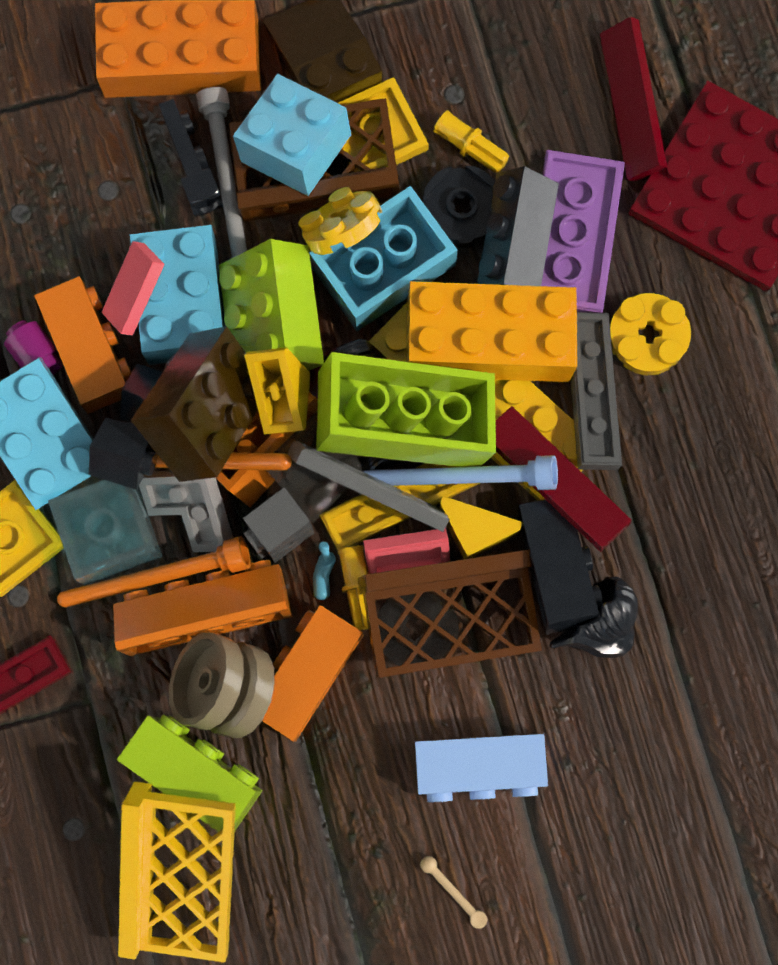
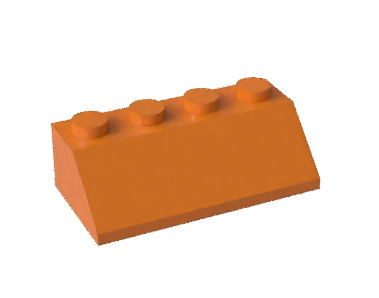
M263 560L251 563L250 569H246L247 572L230 575L229 570H222L205 575L206 582L190 585L189 580H180L164 585V592L149 595L148 590H139L124 594L123 602L113 604L116 651L128 656H135L188 643L200 633L213 632L221 635L293 617L280 565L271 566L270 560Z

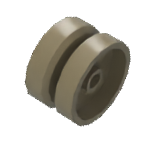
M213 632L200 633L191 639L180 652L172 670L169 684V706L173 717L181 725L201 730H210L214 734L229 738H243L250 734L263 720L273 695L275 685L274 666L269 654L259 647L244 642H234L228 637Z

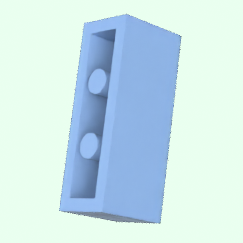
M544 734L414 742L418 794H427V802L453 801L452 792L469 791L470 800L495 798V790L512 789L513 797L537 796L538 787L548 786Z

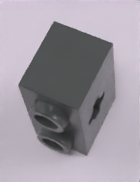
M285 487L243 518L249 528L243 534L261 559L269 555L274 563L314 534L310 520Z

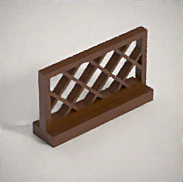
M386 98L342 105L347 108L348 117L352 116L349 120L351 131L367 142L355 158L341 149L337 155L350 162L348 167L340 175L331 176L325 172L309 196L283 183L274 185L277 180L271 177L263 187L247 189L246 176L253 168L246 164L244 166V163L241 162L233 138L234 133L243 121L229 123L238 189V209L244 222L317 211L329 203L328 198L333 192L344 187H349L352 193L358 191L371 192L375 195L377 201L388 200L399 194L400 186ZM380 112L382 123L372 136L356 125L363 114ZM382 134L384 135L385 145L378 141ZM374 146L387 155L388 167L370 169L361 161ZM356 167L361 170L359 172H353V170Z
M529 550L372 573L359 577L360 595L363 594L376 678L542 651L528 567L532 566ZM518 578L521 596L512 608L496 596L495 592L504 580ZM494 582L490 590H488L482 584ZM471 585L485 595L473 614L454 601L464 586ZM455 588L450 594V596H447L445 593L441 591L445 589ZM432 592L445 602L432 621L413 607L422 593ZM414 594L409 603L400 598V596ZM390 598L404 608L392 627L378 619L375 600ZM490 600L509 613L497 631H494L478 619ZM522 605H523L524 616H523L521 613L518 612V611L520 610V608L522 607ZM450 606L468 619L456 638L437 625ZM408 613H411L428 626L416 645L396 632ZM513 618H516L526 626L529 644L515 646L502 637V634ZM473 624L492 637L483 652L475 653L461 643ZM379 627L387 633L382 641ZM433 630L452 644L442 659L434 660L420 650ZM393 637L410 649L411 652L401 666L386 668L383 649ZM497 642L506 647L503 649L492 650ZM457 648L466 654L451 657ZM416 655L425 661L410 664Z

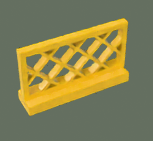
M134 781L122 803L118 957L136 959L139 951L142 950L226 962L229 946L235 803L152 792L151 783ZM156 808L171 810L181 822L167 830L156 818ZM204 815L223 817V829L211 836L197 820ZM187 827L202 842L201 845L190 853L175 838L177 834ZM163 844L180 859L169 868H166L154 856L155 850ZM208 850L221 862V867L211 875L196 860V858ZM185 866L201 881L189 890L174 876L175 873ZM162 882L178 897L166 906L153 893V889ZM206 888L219 900V905L209 912L195 898L196 895ZM183 904L199 918L188 927H185L172 913ZM163 920L176 935L170 939L152 936V926ZM206 926L218 938L217 946L202 944L193 934Z

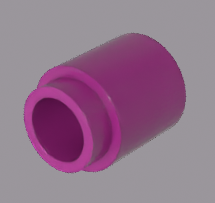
M23 320L14 324L7 331V339L4 342V346L20 368H23L39 357L42 358L53 376L62 368L63 363L55 344L38 322Z

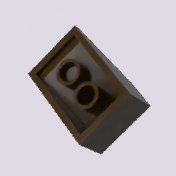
M307 0L263 19V24L290 80L336 103L382 83V70L365 36L341 0Z

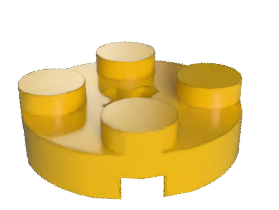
M344 187L336 190L329 196V203L317 211L304 215L299 220V226L311 252L318 255L331 254L333 251L330 246L342 242L345 248H348L367 237L378 226L380 219L377 213H382V209L375 195L371 192L358 191L352 193L349 187Z
M644 293L625 299L614 313L610 322L612 353L614 356L616 354L618 359L624 363V367L637 374L657 375L669 370L685 354L691 339L690 323L685 315L683 305L678 301L655 293ZM646 325L654 326V330L659 331L660 337H655L652 344L646 343L645 336L639 335L638 330L645 329Z

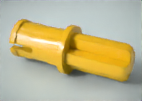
M448 110L437 121L433 132L460 149L462 156L465 157L468 154L495 173L500 172L507 163L508 153L483 137L481 129L476 128L474 130Z
M363 545L338 550L345 581L342 592H347L353 626L359 630L368 629L363 594L360 595L358 578L368 574Z

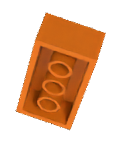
M154 0L95 3L96 78L105 98L197 94L199 91L211 87H222L227 92L261 91L259 30L255 0Z

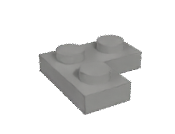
M170 470L153 471L151 476L144 475L139 487L148 516L182 515L193 552H215L218 546L223 545L224 540L233 538L216 478L179 482Z

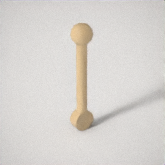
M431 856L424 857L420 863L422 871L431 873L470 916V923L473 927L477 929L485 927L487 924L485 913L481 910H475L437 868L435 858Z

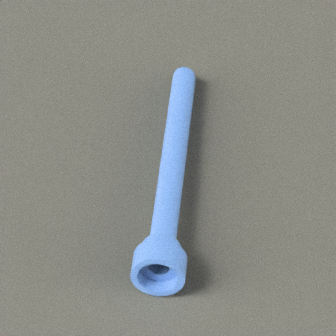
M555 455L537 456L535 460H529L527 465L363 471L392 486L528 482L529 486H536L538 490H555L558 483V466Z

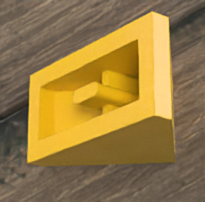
M287 347L246 352L244 356L264 434L304 431L307 422L310 372Z
M445 496L442 497L439 507L450 519L447 527L464 559L474 558L516 537L523 523Z

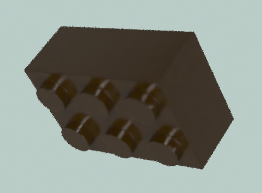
M227 326L190 333L131 420L179 482L218 477L258 411L244 356L245 351Z

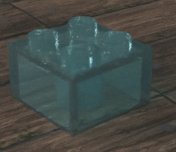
M103 480L48 500L74 580L83 585L163 557L139 487L135 490Z

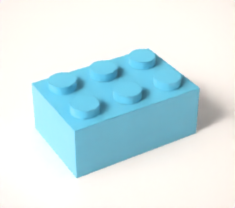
M411 186L380 206L382 213H377L380 219L378 226L357 244L345 248L342 242L330 246L333 253L326 255L309 252L311 268L356 331L405 300L408 296L410 281L432 282L456 266L458 250Z
M211 225L130 234L131 243L132 241L145 243L164 263L162 272L139 321L141 352L149 365L170 363L190 333L226 326L222 290L219 281L217 242Z
M41 357L0 381V457L35 510L91 476L88 475L90 444L94 439Z

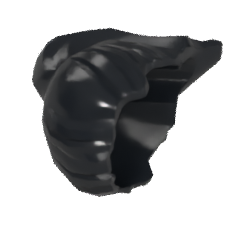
M616 576L605 577L604 580L595 582L592 586H599L603 599L601 610L598 611V618L580 625L576 629L563 632L557 638L550 641L549 647L553 649L564 646L574 647L601 658L624 656L634 645V625L638 614V599L633 589L623 579Z

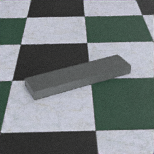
M577 312V368L571 377L577 466L579 470H618L622 466L609 313Z
M293 441L287 453L295 463L442 532L450 520L448 515L438 507L321 451H316V449L302 442Z

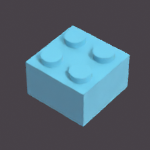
M277 74L234 133L233 138L242 163L309 196L351 136V129L346 107Z

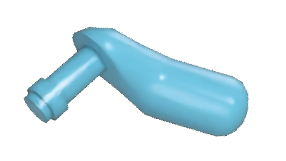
M323 541L318 546L321 555L318 558L313 573L314 597L318 600H325L330 596L329 575L336 561L335 555L329 552L328 543Z

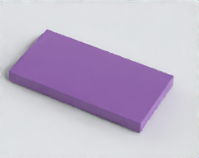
M546 150L542 175L558 182L559 186L541 286L576 287L577 312L603 313L625 162Z

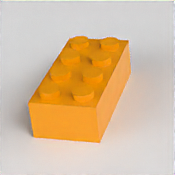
M410 281L407 296L406 362L495 373V380L569 382L577 368L576 287Z

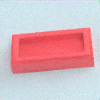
M132 241L101 312L120 334L133 335L164 267V263L145 243Z
M446 528L443 532L435 529L363 540L368 574L450 562Z

